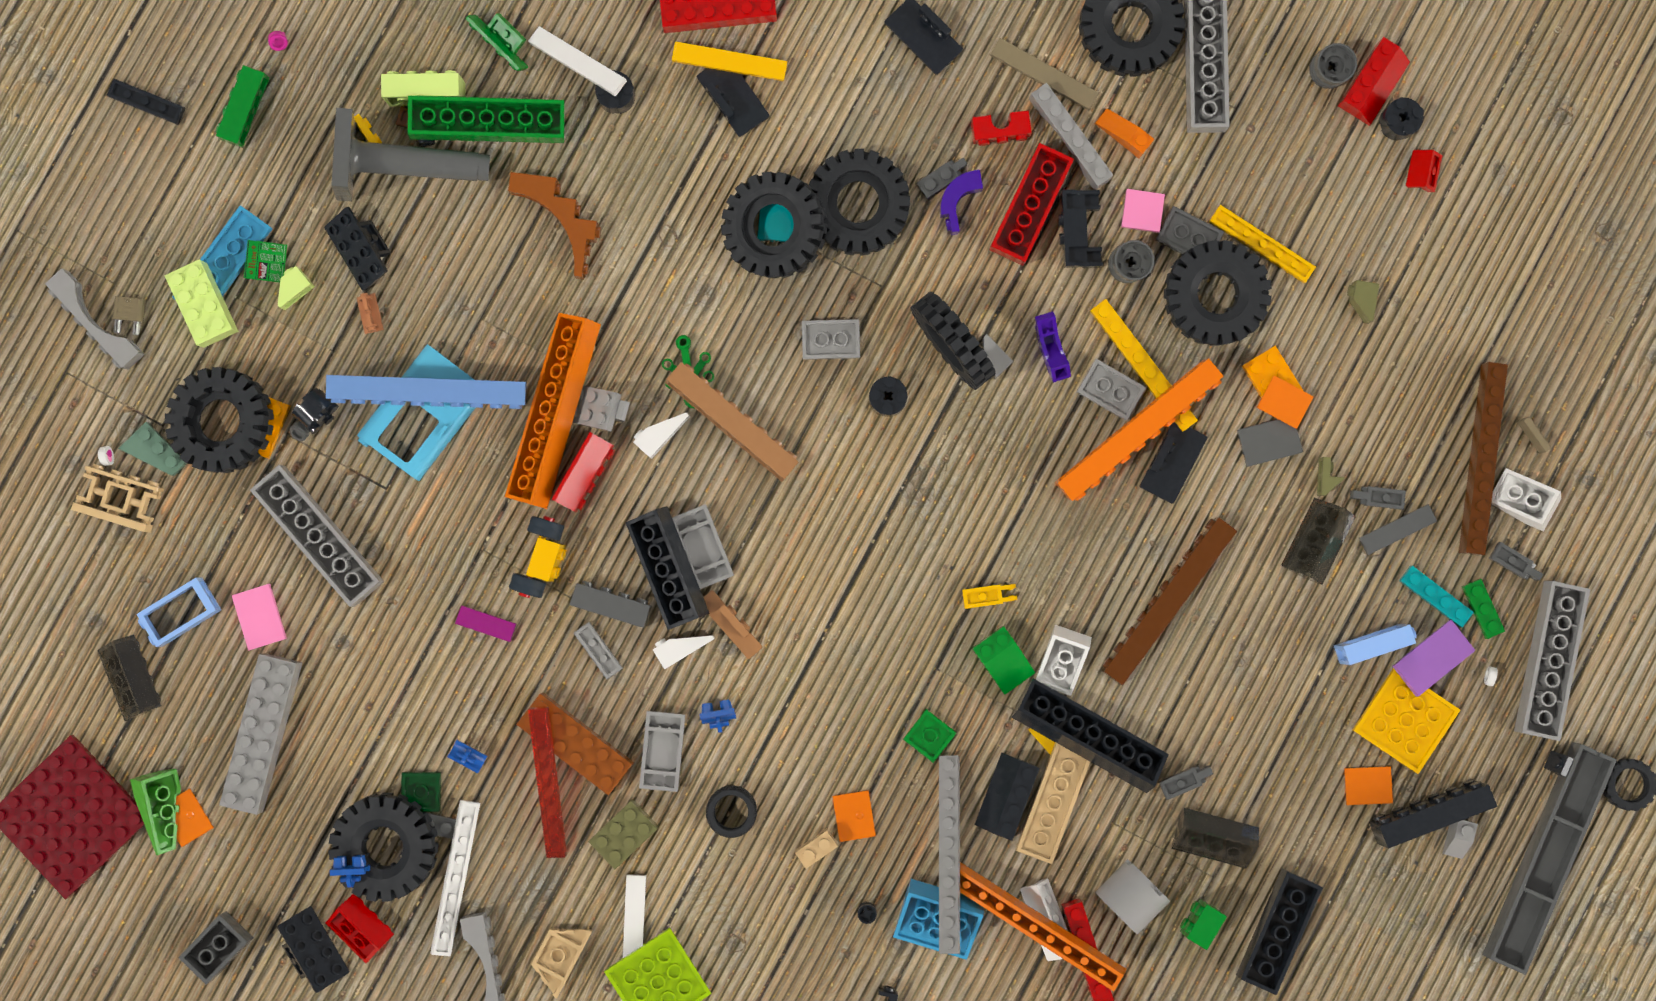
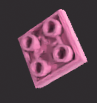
M1127 189L1121 228L1159 233L1165 194Z

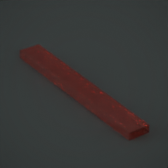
M530 707L528 714L546 858H565L567 851L549 707Z

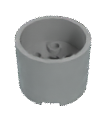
M1128 859L1095 891L1137 935L1170 902Z

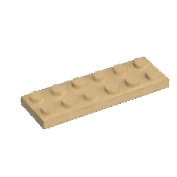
M1055 742L1018 840L1016 851L1053 864L1090 761Z

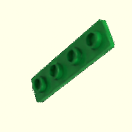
M497 13L488 25L477 15H467L465 19L469 22V26L473 30L478 31L483 36V40L491 44L496 49L497 54L509 62L511 68L516 71L527 70L528 65L516 54L526 39L500 13Z

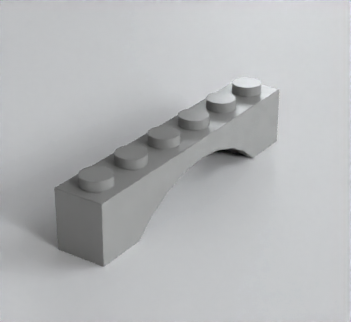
M1045 83L1032 92L1029 97L1030 102L1064 141L1092 188L1097 190L1110 181L1113 177L1112 172L1049 85Z
M61 268L45 283L49 288V294L62 302L60 304L66 312H71L75 316L73 320L79 326H84L87 329L86 334L92 340L98 341L100 344L99 348L106 355L109 354L113 358L111 361L116 367L129 370L145 355L134 341L113 336L96 324L85 306L82 285L69 271Z
M486 912L463 916L460 919L463 939L477 952L486 974L487 986L484 1001H505V995L500 990L502 978L500 974H497L496 968L498 966V957L493 952L495 940L493 935L490 936L491 919L489 916L487 917Z

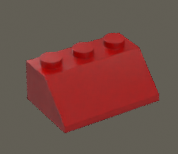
M354 894L344 901L325 922L365 963L369 962L394 935L390 927L384 924L377 914L371 911L364 904L363 900Z

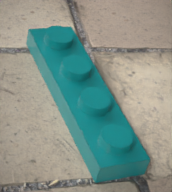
M1413 565L1409 566L1399 580L1459 627H1463L1474 613Z

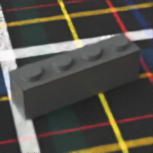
M583 580L582 584L576 583L570 602L571 606L645 628L652 607L648 605V600L637 597V601L629 599L630 595L619 592L616 595L611 593L612 589L603 586L600 589L593 588V583Z

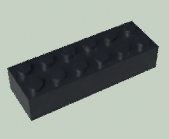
M668 507L655 509L625 522L667 630L710 614Z
M1474 779L1468 780L1461 787L1453 786L1447 788L1443 794H1431L1427 796V800L1422 802L1421 800H1416L1409 803L1410 806L1404 809L1403 807H1398L1391 810V814H1380L1373 817L1374 820L1370 821L1369 824L1377 844L1389 849L1498 807L1489 784L1475 781Z
M1283 868L1281 869L1236 973L1241 980L1274 995L1278 994L1321 894L1322 886Z

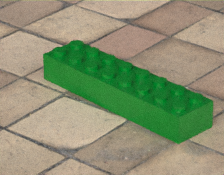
M408 96L409 139L564 143V100Z

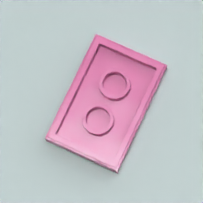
M270 584L232 595L248 651L287 639Z

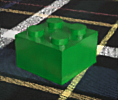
M1199 898L1198 901L1192 904L1189 917L1183 919L1180 925V932L1187 939L1208 950L1227 916Z

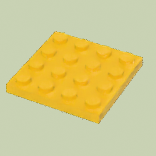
M1393 668L1352 731L1416 774H1419L1460 712V709L1429 688L1416 697Z

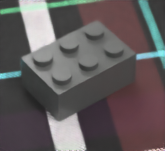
M225 911L178 958L207 985L227 967L254 937Z

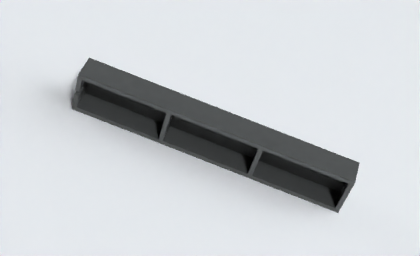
M1572 742L1566 756L1573 758V762L1566 777L1559 774L1482 954L1490 960L1524 975L1528 972L1617 759L1597 752L1580 743Z

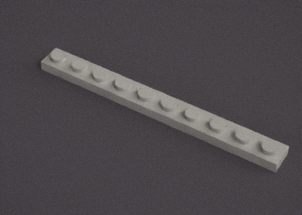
M958 755L939 756V954H960V756Z

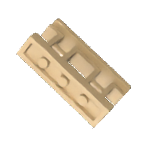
M101 465L85 466L86 473H84L83 477L92 479L87 497L77 495L76 503L73 502L71 510L142 532L151 533L153 528L151 522L154 518L145 514L150 498L160 500V494L164 491V488L159 487V483L150 480L147 483L141 482V478L129 475V478L122 476L123 472L117 470L105 471V467ZM94 472L117 480L116 482L108 480L105 489L99 488L101 477L94 476ZM130 484L151 489L153 493L144 491L142 500L136 499L137 488L130 487ZM114 486L128 490L123 508L109 504ZM95 495L103 496L100 506L107 508V511L85 505L84 503H93ZM132 506L139 507L136 517L144 519V521L141 522L121 516V513L130 514Z

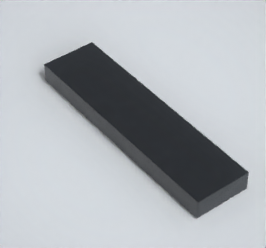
M113 79L106 95L111 99L176 125H179L186 109L181 105L117 79Z

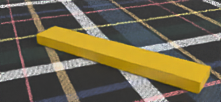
M675 42L672 62L779 81L785 80L787 61Z
M1219 205L1209 220L1210 223L1304 284L1316 268V266L1222 205Z

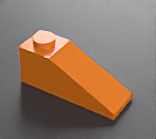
M1108 108L1095 122L1098 127L1138 159L1154 141V138L1143 129Z

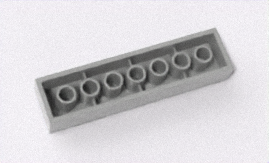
M1184 0L1187 133L1226 132L1230 127L1227 0Z
M278 465L250 489L253 495L349 607H356L384 583V580L286 466Z
M1544 581L1514 728L1515 732L1556 741L1561 740L1590 589L1556 581Z
M266 653L258 655L219 806L255 815L264 812L302 662Z

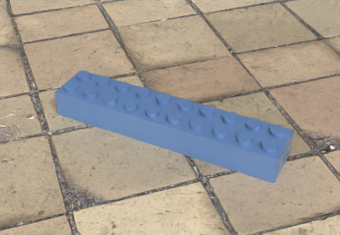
M326 375V399H331V403H346V400H351L353 404H365V400H371V404L385 405V401H391V405H405V402H411L413 406H424V402H431V406L444 407V403H450V407H464L465 403L470 404L472 408H483V404H490V408L501 409L503 405H509V409H522V405L526 406L527 382Z

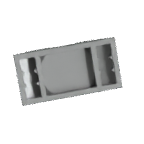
M706 504L672 517L700 589L734 576Z
M647 711L640 789L678 792L685 714Z

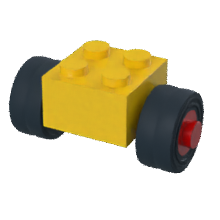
M532 516L527 531L537 534L539 537L526 573L527 576L513 573L509 588L519 592L518 595L542 598L546 583L538 579L554 582V579L559 577L561 571L559 564L561 560H564L567 550L564 549L565 545L546 539L547 537L560 541L564 526L555 523L553 518L543 516L542 519Z

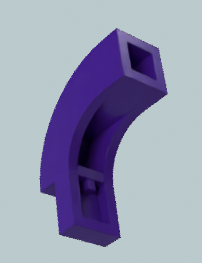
M980 170L969 171L956 177L943 194L940 204V218L948 217V219H945L947 231L950 230L951 236L957 235L960 232L956 213L958 201L968 194L979 193L983 190Z
M1054 312L1036 316L1035 331L1039 347L1053 383L1071 377L1070 365L1059 339Z

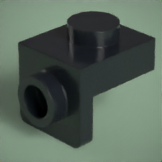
M1551 750L1544 768L1557 775L1560 774L1566 777L1573 758Z
M883 986V988H878V995L888 997V1001H897L898 991L894 987Z

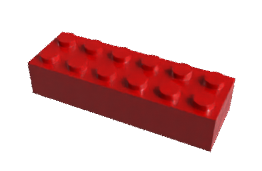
M660 0L664 33L777 22L775 0Z
M1038 144L989 248L990 251L1024 266L1071 167L1073 158L1046 145Z

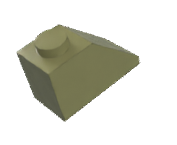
M1356 280L1349 285L1347 290L1349 303L1362 321L1369 324L1374 321L1379 284Z

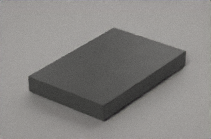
M1173 206L1155 241L1183 254L1189 249L1207 241H1220L1224 232Z
M1280 420L1237 430L1246 467L1303 453L1297 429Z

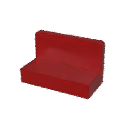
M1413 150L1406 187L1422 188L1427 192H1435L1442 155L1435 150Z

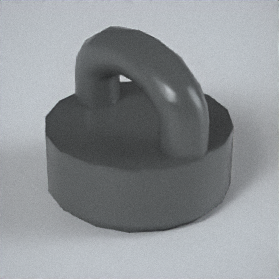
M295 422L289 428L292 437L298 441H305L310 435V432L300 422Z

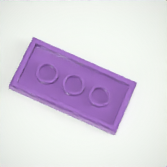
M1449 620L1392 665V667L1413 694L1418 697L1472 654L1475 649L1454 622Z

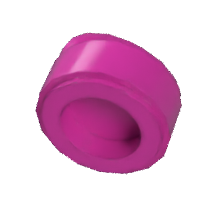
M281 31L271 32L268 36L270 48L275 51L284 50L288 45L286 34Z

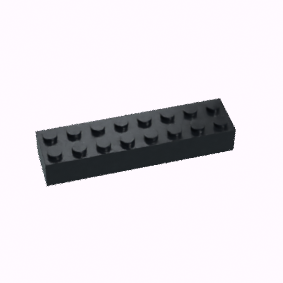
M1034 678L1025 687L1011 718L1145 793H1148L1156 786L1169 756L1168 753Z

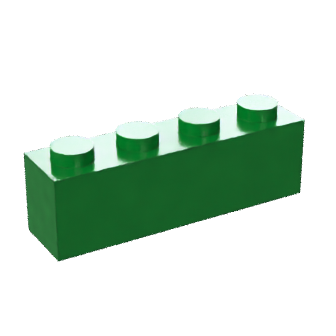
M244 65L238 71L236 76L237 82L229 94L230 100L223 109L222 121L216 127V137L220 140L243 148L270 79L264 72Z

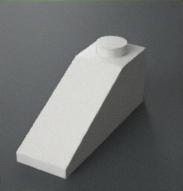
M684 413L647 427L644 431L641 429L634 436L635 441L633 443L652 459L690 416Z
M710 635L676 638L667 641L663 638L655 643L656 648L653 651L663 668L666 669L714 640L715 637Z

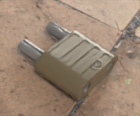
M115 296L112 318L115 320L113 332L120 333L122 321L134 322L132 334L139 335L140 325L144 322L146 300Z

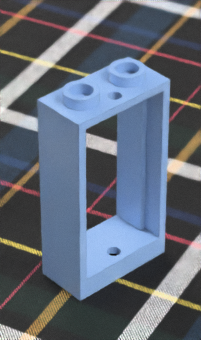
M196 577L136 615L139 618V625L146 629L149 634L148 639L150 643L156 647H163L222 609L203 578ZM194 588L206 611L161 638L147 615L189 589Z
M1397 624L1336 644L1334 648L1340 664L1352 665L1416 644L1415 638H1417L1414 628L1410 625Z

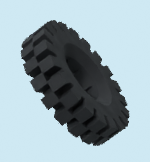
M1086 0L1079 18L1081 20L1079 34L1083 37L1082 45L1085 50L1088 49L1090 51L1089 57L1093 62L1099 61L1101 63L1100 68L1107 72L1109 69L1115 71L1114 75L1124 76L1127 73L1130 74V77L1140 76L1143 72L1149 74L1155 71L1158 66L1164 65L1180 44L1183 36L1182 31L1185 28V18L1182 16L1185 12L1183 3H1178V0ZM1128 6V8L1130 6L1140 8L1142 12L1144 11L1150 20L1148 23L1151 25L1149 35L1146 34L1144 36L1145 39L1135 42V40L1132 42L1122 40L1121 36L1118 37L1113 30V14H1117L1118 9Z
M1214 240L1189 249L1174 262L1171 267L1172 270L1167 274L1165 280L1167 286L1164 289V299L1167 300V305H1165L1167 315H1171L1172 320L1170 321L1175 328L1179 327L1182 330L1181 334L1203 345L1220 346L1240 341L1248 337V334L1253 333L1260 326V321H1263L1268 313L1266 308L1271 304L1272 296L1269 295V290L1272 289L1271 280L1266 278L1268 271L1265 265L1259 264L1260 258L1254 252L1249 253L1247 247L1241 244L1235 245L1233 241ZM1218 273V276L1224 275L1231 281L1230 284L1234 285V303L1231 308H1226V312L1223 314H1216V311H1212V313L1207 311L1202 306L1203 303H1200L1198 299L1199 284L1202 279L1208 278V274Z
M393 793L373 794L355 802L341 813L342 816L336 820L332 827L335 831L330 834L328 844H332V848L328 850L329 860H334L336 856H346L347 866L352 865L353 856L365 855L366 865L370 864V871H366V874L355 875L361 876V881L355 882L351 893L358 897L366 895V900L374 902L378 899H382V902L392 901L414 891L431 874L430 870L434 868L437 860L435 854L438 852L439 842H435V837L438 834L436 827H431L429 824L432 821L431 817L427 812L423 814L420 811L422 806L417 802L410 803L408 802L409 798L401 794L398 796H393ZM379 827H387L389 830H394L400 836V840L403 843V852H401L400 855L402 857L397 864L393 862L390 864L391 866L381 865L380 862L376 863L370 857L366 842L369 840L368 835L372 829L377 830ZM340 882L345 888H347L346 882Z

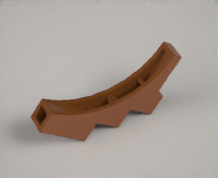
M510 172L508 191L511 195L524 197L540 204L561 222L568 234L573 249L574 276L576 279L584 280V275H588L589 264L586 263L587 256L591 254L589 242L596 243L597 238L601 236V227H599L598 222L577 219L581 214V205H579L576 199L557 197L561 192V184H558L557 178Z

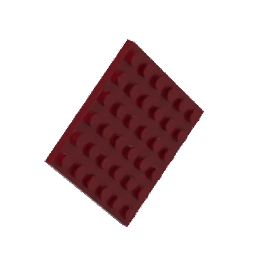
M70 735L0 802V830L65 900L76 892L144 826L135 800L74 735Z

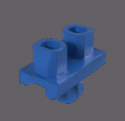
M729 699L720 701L721 710L714 711L712 703L702 704V713H700L702 724L709 723L710 729L717 728L718 733H722V727L729 726L728 720L737 719L736 712Z
M457 739L447 757L478 774L488 756Z
M365 855L353 856L352 865L347 866L346 856H336L333 861V868L329 870L330 876L346 875L340 877V882H346L347 887L351 888L354 887L355 882L361 881V876L355 875L366 874V871H370V864L366 865Z

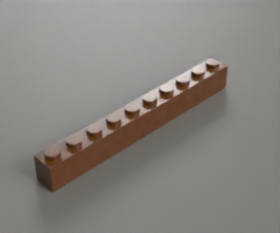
M1494 362L1481 364L1459 553L1478 556L1485 555L1508 364Z
M1217 517L1214 520L1211 518L1205 526L1207 530L1203 535L1199 534L1193 542L1195 546L1192 550L1188 549L1185 552L1181 565L1177 564L1171 571L1172 577L1169 581L1165 580L1159 588L1161 590L1157 596L1154 595L1148 602L1149 608L1146 612L1142 611L1136 619L1138 621L1134 627L1131 626L1125 633L1127 636L1123 642L1120 641L1115 646L1114 655L1111 658L1108 657L1103 662L1102 666L1104 668L1102 672L1118 684L1124 685L1237 533V530L1221 518Z

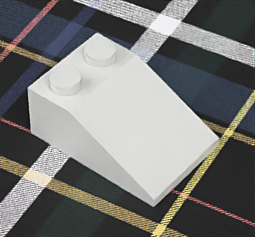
M1506 468L1493 490L1491 504L1521 522L1544 532L1561 501V491Z
M1055 625L1036 680L1053 690L1071 696L1090 649L1092 637Z

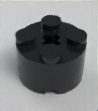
M612 70L627 81L619 91V94L614 96L598 85L595 86V93L601 107L605 111L612 114H622L633 106L635 102V89L627 75Z
M1400 97L1394 100L1380 114L1379 124L1382 133L1394 141L1407 139L1421 127L1424 118L1423 108L1410 98Z
M891 376L878 379L872 385L869 392V404L872 410L878 415L885 417L899 414L904 409L908 398L905 385L897 378ZM884 393H887V394H890V393H891V394H892V397H891L892 401H890L889 399H887V400L885 401V400H884V397H885V394H884Z
M315 388L302 398L304 402L301 405L297 403L292 411V416L309 432L315 434L324 423L328 425L334 419L332 414L339 406L336 403H331V399H326V394L322 390Z

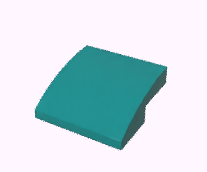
M771 204L760 210L757 235L760 241L786 242L790 238L794 222L788 209L782 205Z

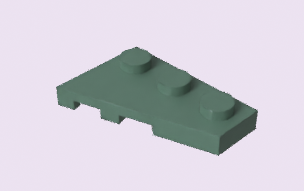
M145 422L118 448L171 476H175L186 465L179 458L181 455L173 451L170 444L149 422Z

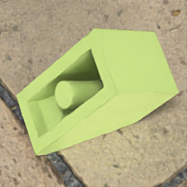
M297 266L287 269L280 280L278 306L283 310L288 309L315 287Z

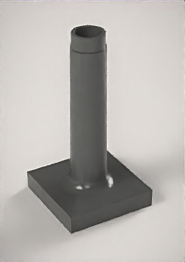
M336 108L331 186L338 201L352 202L354 174L359 172L489 181L490 155L478 154L476 152L361 142L356 139L357 126L353 109Z

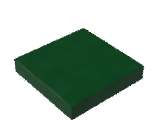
M402 772L401 795L408 797V802L412 803L415 801L422 806L421 812H440L441 772Z

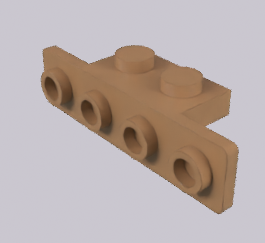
M713 590L703 597L710 617L747 659H750L762 649V645L749 632L750 626L743 619L740 621L735 616L737 612L731 605L727 607Z

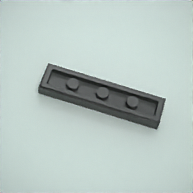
M1429 504L1359 537V540L1366 554L1370 555L1437 522Z

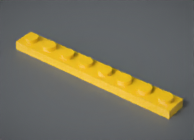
M1107 299L1090 310L1091 314L1155 398L1172 386ZM1190 409L1184 414L1175 416V423L1182 432L1198 421Z

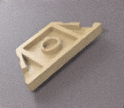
M550 928L531 965L540 974L544 984H547L552 991L554 998H558L593 930Z

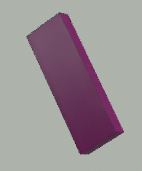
M461 605L455 622L457 625L511 642L517 625L516 623Z

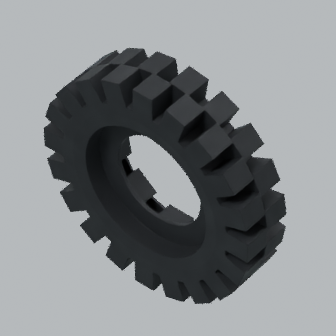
M854 149V152H848V150L838 153V156L833 157L832 155L826 159L825 164L817 168L813 179L810 180L809 186L820 197L822 201L820 205L825 208L827 218H824V223L827 224V234H823L822 239L830 245V248L837 252L841 250L844 251V254L853 256L854 253L862 256L869 255L873 251L878 252L884 249L887 244H891L898 234L902 232L906 224L910 208L907 181L904 180L901 170L893 165V161L886 156L882 158L878 152L870 150V153L864 152V149ZM864 182L872 186L877 192L879 207L876 214L868 221L855 223L841 215L837 206V199L840 191L847 184Z
M762 172L761 176L755 174L747 178L748 182L746 184L741 182L735 188L737 191L735 195L730 194L726 201L729 204L728 209H723L721 218L725 219V225H721V234L726 236V240L723 241L726 250L731 251L732 254L730 256L736 263L741 264L743 269L755 275L767 278H786L793 276L794 272L800 273L807 268L806 264L808 262H814L818 257L816 254L817 250L822 249L825 243L822 237L823 234H827V224L824 223V218H827L825 208L820 205L822 203L820 197L812 191L813 188L807 183L786 173ZM771 204L782 205L788 209L794 222L790 238L779 246L763 244L757 238L754 231L756 215L762 208Z
M932 291L928 292L910 307L914 318L917 320L916 322L924 331L923 333L933 343L932 345L937 352L942 354V358L946 363L950 364L952 370L957 375L959 374L960 378L972 389L977 390L996 374L991 360L987 357L988 355L984 349L979 346L978 340L974 335L970 334V330L964 322L960 321L959 316L953 310L951 311L949 305L944 300L942 301L937 294H934Z
M212 367V370L204 368L197 371V376L190 374L183 379L186 383L185 385H177L173 391L177 395L176 399L169 398L166 406L172 409L171 414L165 413L164 423L170 424V428L166 429L165 432L167 439L174 441L170 445L173 451L181 454L179 458L186 464H192V467L199 470L215 473L234 472V469L241 470L249 466L248 461L255 462L261 456L258 450H265L269 443L265 439L266 434L272 435L274 427L268 425L269 420L274 419L273 410L267 407V405L271 404V401L267 394L262 393L263 387L258 382L252 381L253 378L228 368ZM215 400L231 402L239 413V427L235 434L225 441L209 439L203 433L200 424L203 410L209 403Z

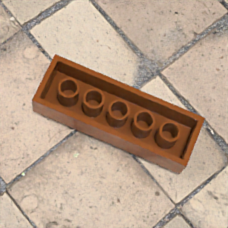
M544 692L538 695L516 724L608 796L634 764L632 760Z

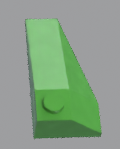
M177 769L147 773L130 779L136 804L156 855L176 849L178 825L175 821L176 812H179V806L176 805V796L180 794L181 790Z

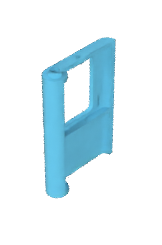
M428 344L401 377L474 380ZM385 401V405H380L357 434L359 437L358 441L365 447L370 445L407 474L420 481L475 408L470 407V404L464 403V407H450V403H444V407L431 406V402H424V406L421 407L437 418L439 423L409 462L403 461L378 441L380 435L404 405H391V401Z

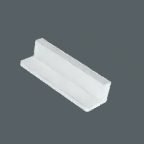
M1048 878L1020 889L1025 904L1068 931ZM1042 946L1047 961L1063 959Z

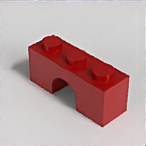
M1029 110L1009 113V125L1004 129H998L992 124L991 115L972 117L973 144L986 146L990 142L995 141L998 144H1003L1012 139H1016V141L1027 140L1032 133Z

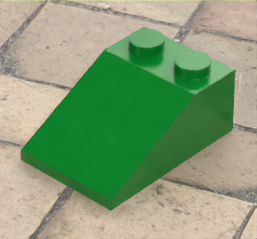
M1001 626L971 648L1004 695L1036 673L1004 626Z

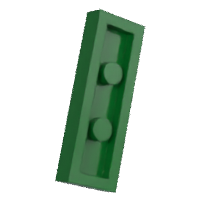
M1477 579L1461 586L1485 639L1505 632L1482 579Z

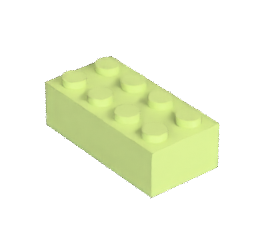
M447 70L445 73L426 71L425 74H418L416 71H407L406 74L389 71L387 74H381V97L390 107L408 106V96L466 97L465 82L459 73L452 70Z
M199 259L164 275L197 346L205 348L239 332L206 262Z

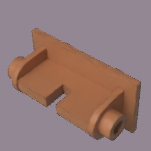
M362 293L360 297H356L364 333L369 334L384 330L376 294Z

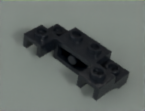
M1100 190L1061 191L1062 212L1061 215H1058V226H1062V233L1059 234V245H1062L1064 250V268H1102L1103 262H1101L1102 247H1088L1086 212L1100 210Z

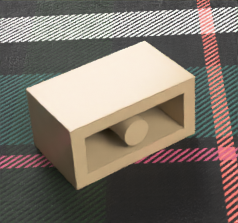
M826 828L797 848L795 854L807 869L836 849L838 843Z

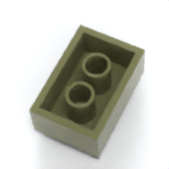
M632 799L588 842L615 870L659 826Z

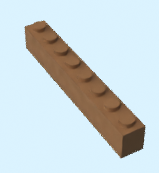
M681 362L666 379L665 383L781 482L785 480L799 463L796 460V455L791 451H785L782 448L783 445L775 438L772 440L763 427H757L752 423L753 419L746 413L743 415L739 412V408L735 403L725 400L721 391L716 388L712 389L704 377H698L694 373L695 370L686 363L684 365Z

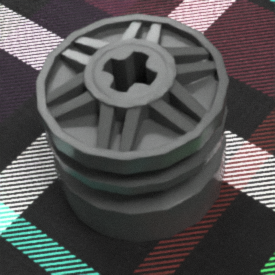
M1333 43L1326 46L1311 60L1309 73L1312 81L1324 89H1333L1340 86L1354 75L1357 68L1356 55L1349 46L1342 43ZM1332 65L1333 69L1329 71L1328 67Z
M1130 240L1117 246L1111 252L1108 259V268L1111 275L1122 283H1133L1145 278L1154 266L1152 249L1146 243L1139 240ZM1128 259H1130V262L1133 263V265L1129 267L1128 263H1125Z

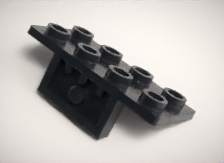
M905 0L884 21V24L935 75H938L963 51V48L950 36L952 30L925 3L920 6L915 0Z
M706 68L696 76L738 137H742L770 117L741 74Z
M345 207L325 225L326 232L362 291L367 290L388 272L380 257H385L391 252L372 220L358 222L351 208Z
M1173 422L1139 487L1174 504L1208 437L1190 427L1182 432L1178 425Z
M311 906L277 926L278 931L286 942L282 945L300 978L306 977L315 993L320 992L350 972Z

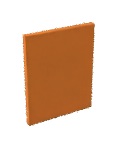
M1273 375L1256 408L1297 429L1314 396Z
M1391 766L1344 768L1346 805L1393 803Z
M191 789L176 796V805L179 806V812H176L175 821L178 825L177 841L183 847L214 827Z
M869 790L832 796L840 842L876 836Z

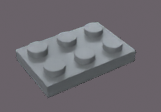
M859 319L802 321L803 360L860 358Z
M1095 359L1077 393L1127 421L1146 387L1100 360Z
M583 386L572 423L611 432L622 394Z

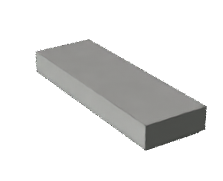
M590 622L574 632V635L606 680L623 669Z

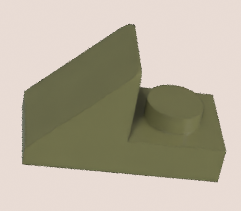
M1321 457L1318 460L1317 496L1327 495L1345 479V477H1330V473H1333L1334 468L1331 457Z

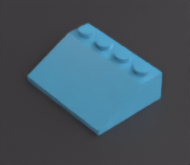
M914 879L910 880L893 934L894 938L939 951V887ZM960 894V954L949 955L967 960L984 916V907L963 894Z

